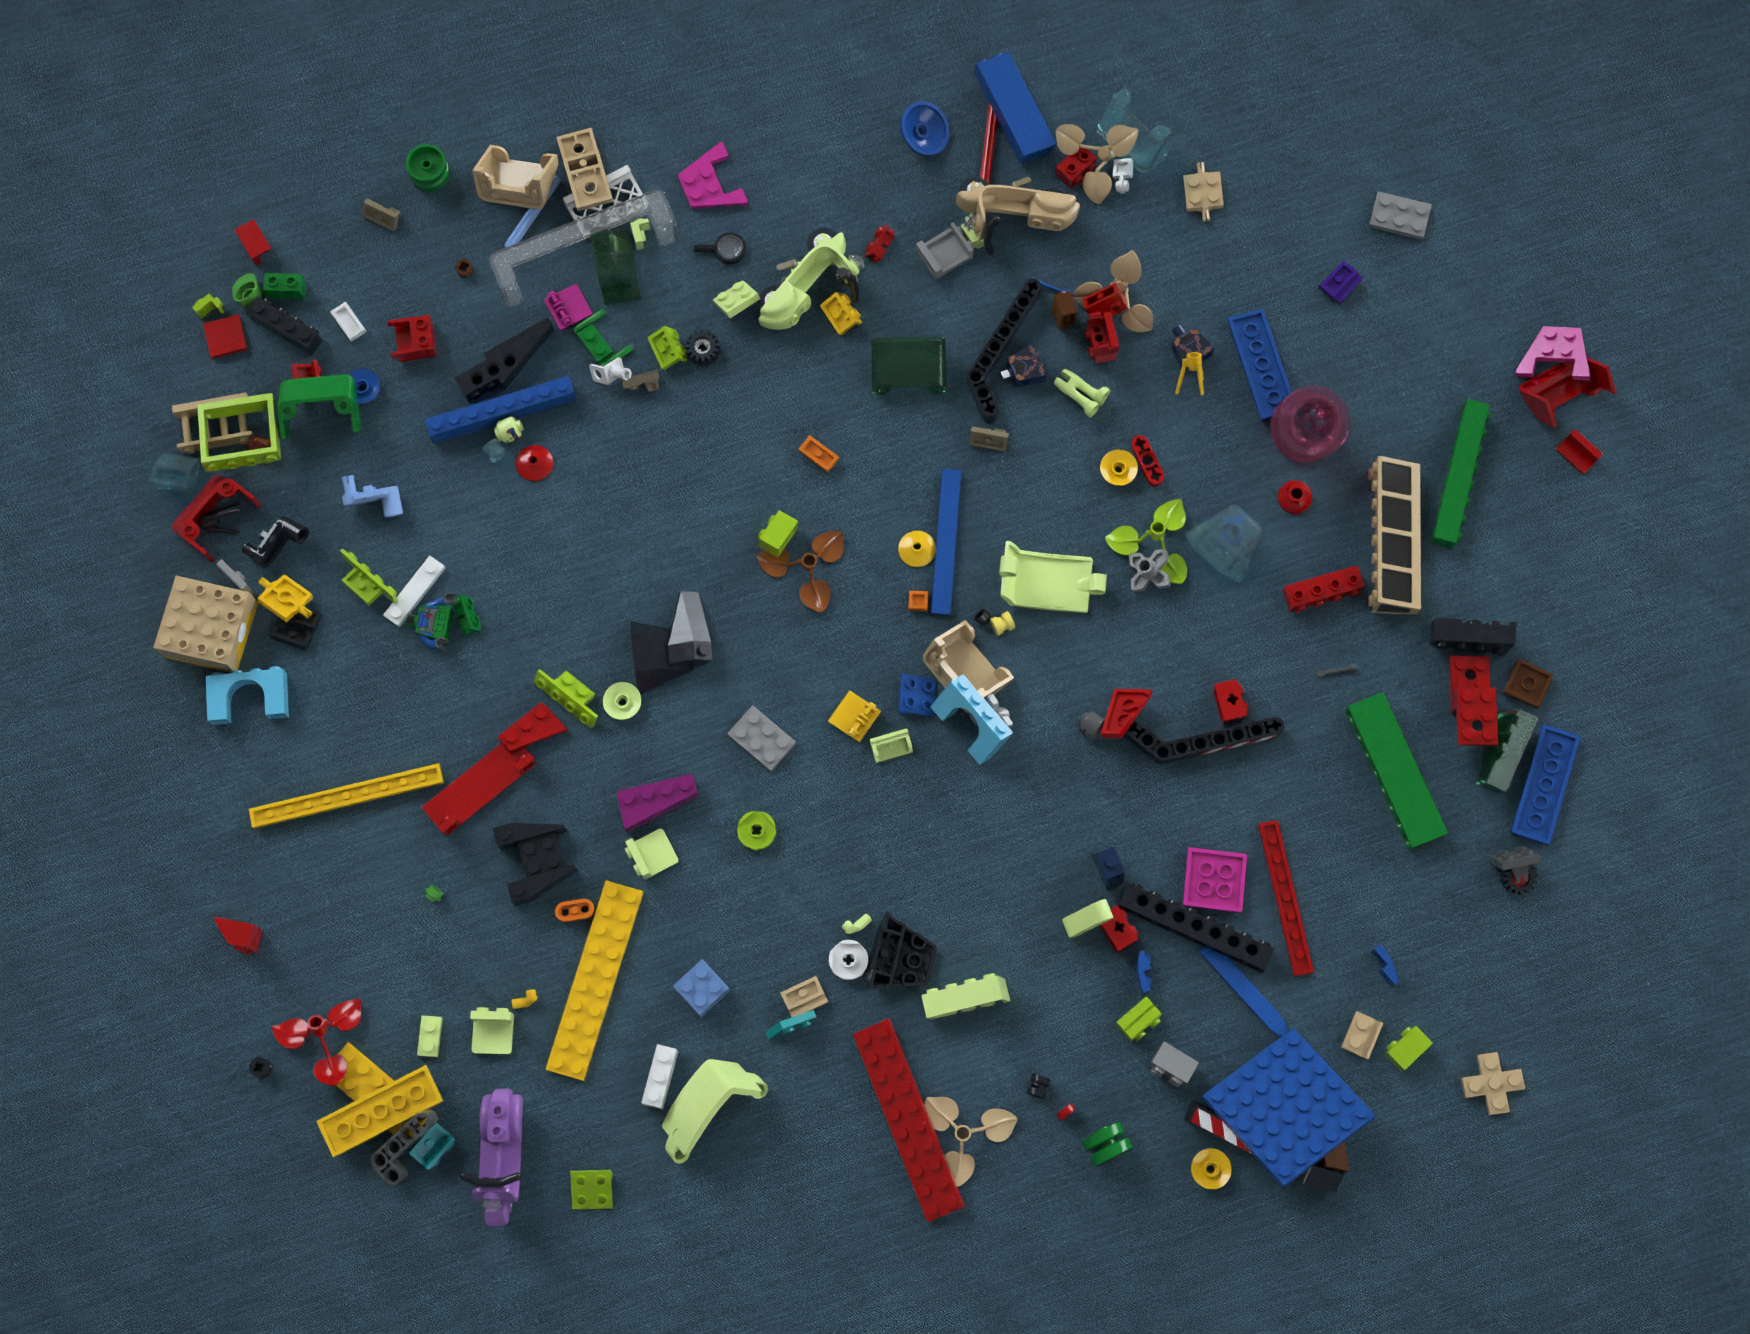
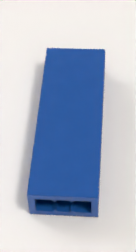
M999 53L991 59L980 60L976 64L974 74L1020 164L1052 153L1056 142L1010 53Z

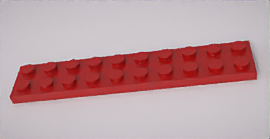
M886 1019L854 1033L853 1036L927 1223L964 1208L965 1204L891 1020Z

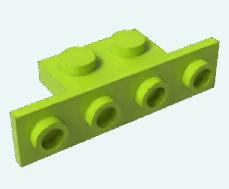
M343 548L340 550L343 559L354 568L341 580L347 588L368 606L382 593L395 605L398 603L397 593L391 586L386 587L383 584L384 581L377 574H371L369 567L364 563L360 564L352 552L347 553Z
M539 669L533 683L551 696L553 700L561 704L568 712L576 716L583 724L592 729L598 715L585 705L594 698L595 693L567 671L553 680Z

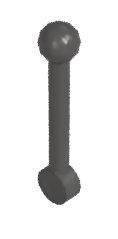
M1350 664L1348 667L1327 671L1318 670L1316 675L1322 678L1326 674L1347 670L1355 671L1356 665Z

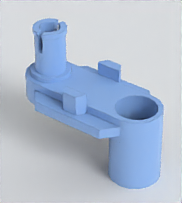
M354 475L342 477L345 494L342 496L344 506L381 500L385 517L403 514L398 486L376 489L369 485L363 487L364 492L358 493L356 492Z

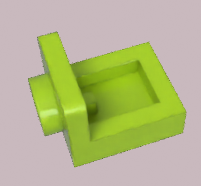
M210 294L197 300L192 307L200 319L215 308L222 315L225 313L222 309L223 303L218 297L213 298Z

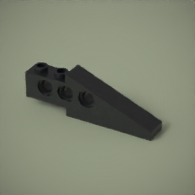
M548 317L483 353L485 361L454 377L468 402L477 400L481 397V394L487 391L495 390L499 384L502 385L504 390L509 386L554 331L552 322ZM509 362H515L513 366H507ZM493 371H499L497 375H490ZM477 380H483L482 383L478 385L474 384Z

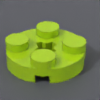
M748 812L738 823V838L746 848L753 851L765 849L772 844L776 836L775 822L765 812ZM754 826L762 828L760 835L752 834Z

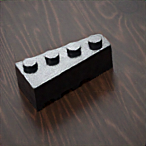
M1435 618L1431 624L1430 645H1435L1439 649L1452 647L1457 651H1466L1468 649L1474 650L1475 653L1493 652V655L1503 656L1515 645L1517 622L1501 625L1500 621L1482 624L1480 620H1468L1466 623H1462V619Z

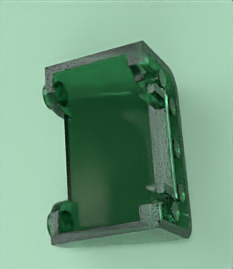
M884 337L871 340L872 393L886 395L891 388L928 387V390L932 391L933 394L947 392L946 339L944 337Z

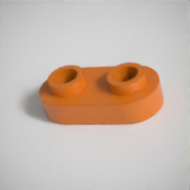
M588 899L561 902L555 908V915L561 922L589 919L595 912L594 904ZM587 906L589 908L588 912L583 913L582 908ZM565 909L569 910V914L567 916L562 915V912Z

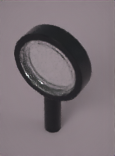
M728 232L719 236L715 245H694V252H715L721 262L735 264L745 256L746 245L740 235Z

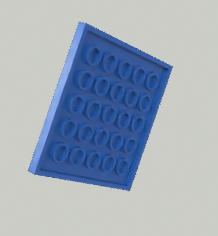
M1294 1028L1202 1096L1205 1103L1282 1188L1286 1187L1370 1123L1376 1116Z

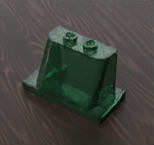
M604 227L589 228L604 304L609 305L641 299L628 229L611 232Z

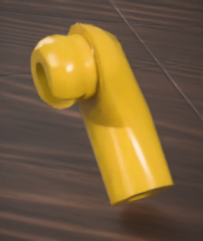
M527 990L526 997L512 999L513 1009L529 1007L538 999L536 990Z

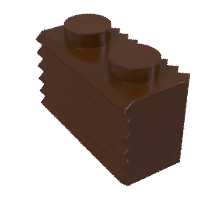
M1059 292L1053 298L1052 313L1058 330L1075 325L1078 309H1076L1077 306L1071 292Z

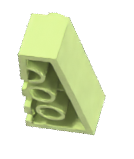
M995 973L984 975L982 980L976 981V978L965 980V984L957 986V983L946 985V989L938 991V988L927 990V994L921 995L926 1018L932 1020L954 1015L959 1010L961 1012L972 1011L979 1005L980 1007L994 1006L995 1001L998 1000L1003 1001V1003L1010 1002L1005 978L995 976Z

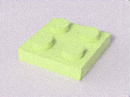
M741 281L735 283L727 291L718 294L713 299V302L730 319L760 300V297L746 282Z

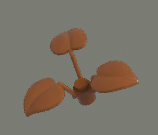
M828 531L818 535L813 540L811 546L817 555L806 553L802 559L792 563H788L790 554L785 548L778 558L765 550L757 554L756 557L760 567L772 577L786 575L787 567L801 564L803 570L809 571L811 583L802 585L799 597L806 607L821 613L829 604L831 591L825 580L819 579L814 582L813 569L820 556L823 561L829 563L837 561L842 556L844 549L843 532Z

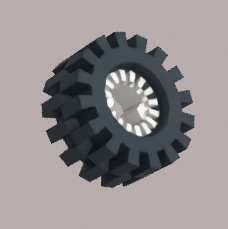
M700 330V333L694 331V335H689L690 339L686 340V351L690 361L693 360L695 365L699 363V366H702L703 363H705V366L709 365L708 362L714 363V359L717 360L718 354H720V346L717 337L715 338V334H710L708 330H706V333L704 330ZM702 344L705 347H708L707 350L704 352H701V349H698V347Z

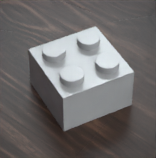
M1163 1042L1150 1062L1149 1067L1152 1068V1073L1159 1077L1164 1075L1169 1078L1168 1082L1179 1088V1086L1184 1087L1188 1083L1199 1062L1168 1043Z

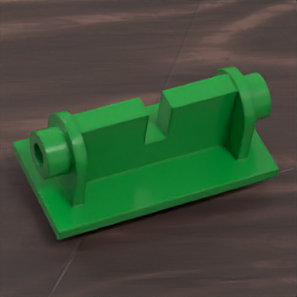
M458 595L459 598L453 600L457 602L453 607L457 617L464 616V618L458 620L462 632L465 635H471L473 633L472 630L482 631L480 619L473 608L474 603L469 596Z

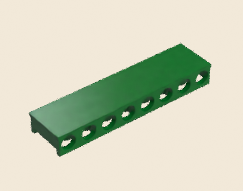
M1379 693L1347 706L1346 715L1407 849L1411 850L1414 847L1448 834L1384 693Z

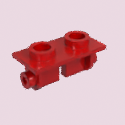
M889 224L877 228L874 233L875 239L873 242L870 241L865 248L867 252L864 258L871 256L873 262L881 261L887 250L881 245L889 247L895 237V231L890 228L887 229Z

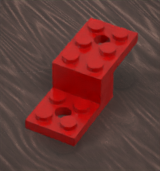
M1450 656L1451 713H1456L1457 746H1497L1496 688H1490L1489 656ZM1465 672H1473L1475 678L1468 680L1465 677ZM1475 721L1479 722L1482 725V730H1474L1472 723Z

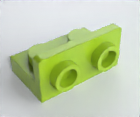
M664 326L647 337L661 369L666 370L679 361L686 362L688 360L685 355L686 350L678 340L679 335L675 329Z

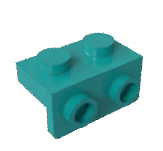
M436 1123L407 1152L429 1171L439 1164L440 1157L445 1152L447 1153L452 1149L455 1138Z

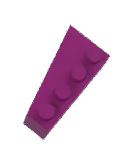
M693 774L617 791L626 833L698 798Z

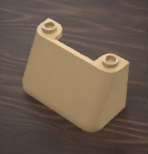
M490 145L472 170L477 194L482 200L487 202L541 209L547 202L558 167V158L556 154L545 153L540 158V164L511 160L504 148Z
M964 620L935 638L924 652L923 661L944 688L954 679L964 675L983 698L990 694L995 695L1007 686L1014 677L1005 667L994 669L973 644L975 630Z

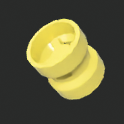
M1008 611L1002 613L1001 617L990 619L992 628L997 636L1002 635L1006 630L1011 631L1015 629L1014 621Z

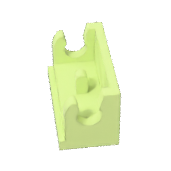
M907 728L870 739L876 763L913 753Z

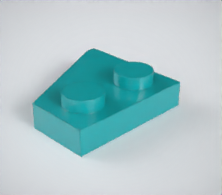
M814 1010L778 1022L766 1031L768 1040L781 1034L791 1033L797 1027L803 1029L810 1026V1021L816 1018Z

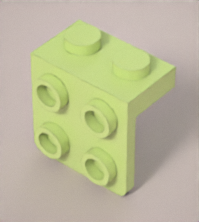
M658 829L636 841L632 838L625 841L628 847L624 849L629 859L634 858L636 862L633 865L638 876L642 874L645 880L678 863V857L663 829Z
M478 1007L476 1011H471L470 1019L473 1020L472 1052L476 1054H510L512 1052L514 1014L508 1012L507 1008H496V1011H489V1008Z

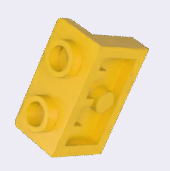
M835 292L820 307L837 333L843 335L854 325L862 324L860 320L861 315L855 308H852L851 300L846 294Z

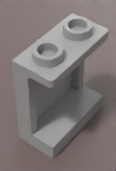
M954 222L950 224L948 230L925 243L921 240L916 243V252L935 280L973 258L974 247L969 240L966 241L960 226L957 227Z

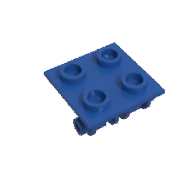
M901 673L900 714L907 715L908 713L934 717L931 705L935 702L936 679Z

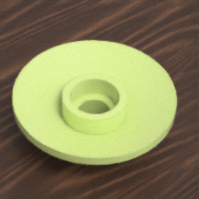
M618 682L606 690L603 696V706L607 714L612 718L626 720L633 717L639 711L641 695L634 685L627 682ZM621 700H626V704L623 706L619 703Z

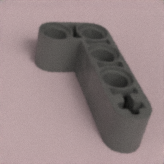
M427 1109L416 1114L371 1156V1165L388 1185H396L407 1178L408 1170L399 1158L437 1123V1115L433 1110ZM426 1118L427 1120L425 1121V1124L420 1125L419 1123L424 1121ZM409 1129L413 1131V1137L409 1135ZM395 1142L399 1144V1150L395 1148ZM381 1155L385 1157V1163L381 1161ZM394 1170L398 1173V1179L393 1175Z

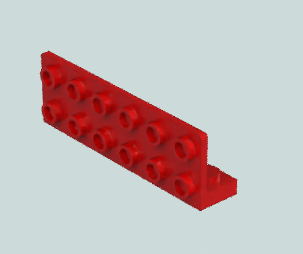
M500 744L422 808L444 836L447 837L534 767L537 762L525 748L509 753Z

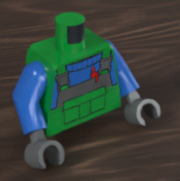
M447 592L444 597L426 603L425 606H420L418 616L408 614L406 625L416 627L415 633L419 640L428 648L446 651L443 645L449 643L448 639L454 613L449 604L456 605L457 602L453 601L452 598L457 596V594Z

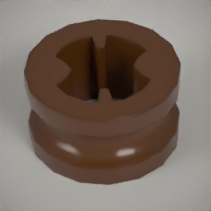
M461 259L456 263V270L460 277L467 278L472 275L473 267L469 260ZM466 265L467 271L463 272L462 266Z

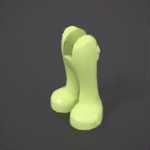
M1064 369L1061 375L1068 382L1066 383L1062 379L1056 378L1054 385L1080 404L1089 418L1098 411L1099 405L1102 406L1107 399L1110 389L1107 387H1102L1099 390L1095 389L1075 373ZM1076 389L1081 390L1082 392H1084L1086 395H1088V396H1089L1091 399H1093L1094 401H1092V400L1088 399L1087 397L1083 396V395L1080 394Z

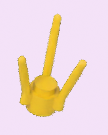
M1198 352L1188 353L1187 359H1182V368L1175 394H1179L1187 366L1190 371H1197L1200 394L1204 395L1202 354Z

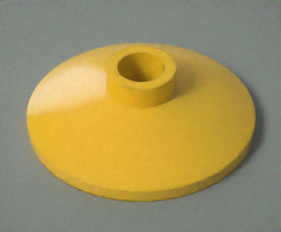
M1125 450L1108 452L1102 458L1100 464L1102 477L1108 483L1115 486L1129 484L1134 480L1138 471L1136 459ZM1119 467L1122 471L1118 473L1115 471V468Z
M912 531L904 535L900 540L898 546L899 556L905 564L911 567H923L929 564L935 557L936 544L929 534L923 531ZM918 544L921 548L916 550L914 545Z
M1213 1148L1204 1149L1197 1153L1192 1160V1176L1195 1182L1203 1188L1218 1189L1224 1186L1231 1176L1230 1160L1220 1150ZM1209 1165L1214 1168L1213 1173L1207 1171Z

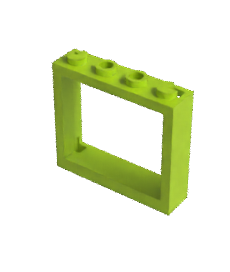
M273 393L197 404L201 463L206 472L236 469L242 466H255L256 464L281 460L277 402ZM268 410L271 447L209 457L206 420Z

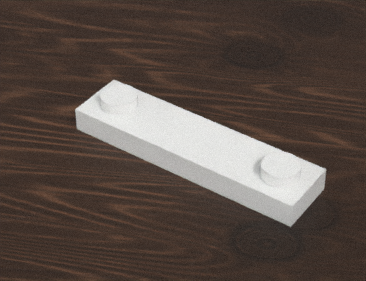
M429 555L397 596L398 603L396 605L392 603L383 616L400 627L408 614L413 611L446 567Z

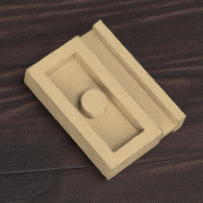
M816 976L780 992L791 1017L814 1010L828 1003Z
M1356 1011L1341 1049L1368 1060L1383 1023Z

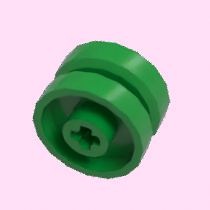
M423 144L413 148L407 155L406 169L415 187L422 191L431 192L437 191L447 183L450 170L441 149L435 145Z
M1117 1122L1109 1127L1105 1126L1081 1141L1086 1151L1099 1148V1151L1090 1156L1094 1167L1133 1148L1130 1139L1127 1137L1118 1141L1115 1140L1125 1131L1121 1122Z

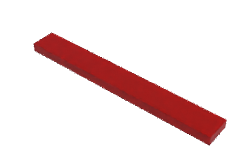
M1278 820L1259 823L1258 828L1293 976L1312 974L1314 970Z

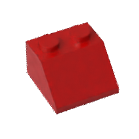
M215 917V923L227 943L234 947L233 950L245 955H250V952L257 953L263 932L262 929L254 924Z

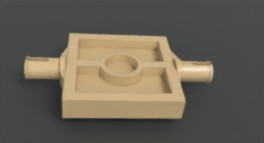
M1200 162L1196 164L1198 173L1183 175L1187 212H1202V221L1206 222L1207 218V222H1209V211L1224 207L1220 171L1205 172L1204 162H1201V168Z

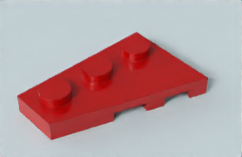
M541 702L501 733L497 739L509 753L528 747L537 741L549 739L558 733H565L567 728Z

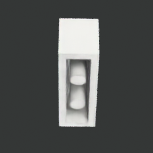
M657 1044L641 1102L643 1105L663 1110L678 1055L677 1049Z

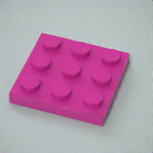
M1188 847L1182 906L1242 913L1247 854Z

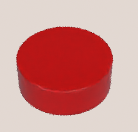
M1070 1103L1056 1116L1062 1121L1073 1113L1076 1108Z

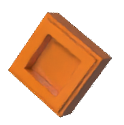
M909 590L908 611L927 612L928 591Z

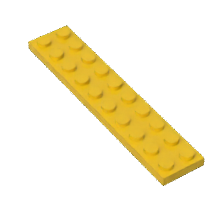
M605 881L545 1070L581 1081L585 1080L641 903L643 891Z

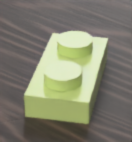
M421 1016L417 1056L438 1057L442 1017Z

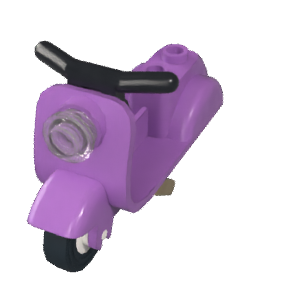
M509 1088L495 1089L492 1094H487L482 1099L479 1118L481 1135L479 1178L466 1172L460 1174L461 1180L478 1186V1188L472 1190V1197L475 1202H484L482 1208H484L485 1223L489 1226H504L508 1224L509 1212L512 1211V1202L518 1201L520 1179L522 1177L520 1166L523 1098L519 1094H513V1091Z

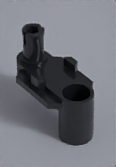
M282 516L274 523L269 532L266 530L262 531L260 538L263 541L258 548L250 543H246L244 545L248 549L242 547V553L254 558L255 564L262 568H267L276 559L289 539L297 544H303L309 536V529L286 516Z

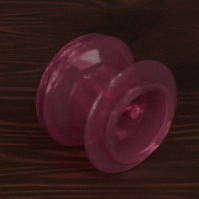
M1321 386L1302 387L1283 399L1273 412L1270 428L1272 439L1279 451L1292 460L1307 463L1318 461L1336 451L1344 443L1350 426L1349 412L1342 399L1328 388ZM1310 409L1315 411V416L1310 415ZM1298 412L1302 414L1301 419L1297 417ZM1319 419L1324 421V426L1319 425ZM1307 422L1311 425V428L1308 430L1304 426ZM1318 432L1320 438H1315L1314 433Z

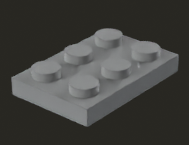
M1378 191L1369 227L1423 240L1432 204Z
M753 705L727 733L732 740L770 772L796 744L795 740Z

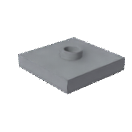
M222 559L217 563L221 571L240 590L250 592L253 597L256 596L254 591L244 582L246 578L239 571L235 573Z

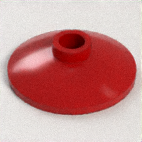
M528 446L517 456V471L521 477L528 481L543 480L553 469V457L542 446ZM534 458L537 459V462L534 464L530 462Z

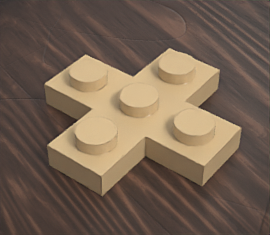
M1498 1052L1477 1055L1480 1075L1461 1078L1464 1097L1485 1096L1488 1115L1510 1112L1506 1092L1525 1089L1522 1070L1502 1072Z

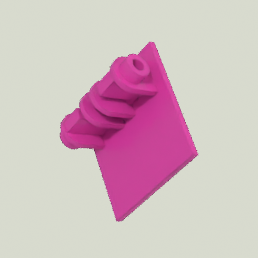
M577 283L558 293L550 291L548 298L544 299L560 331L593 315Z

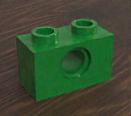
M265 273L263 291L268 299L305 300L306 281L302 274Z

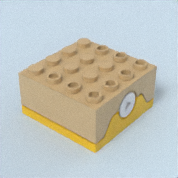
M175 576L153 648L164 658L229 673L238 670L258 602L247 591Z

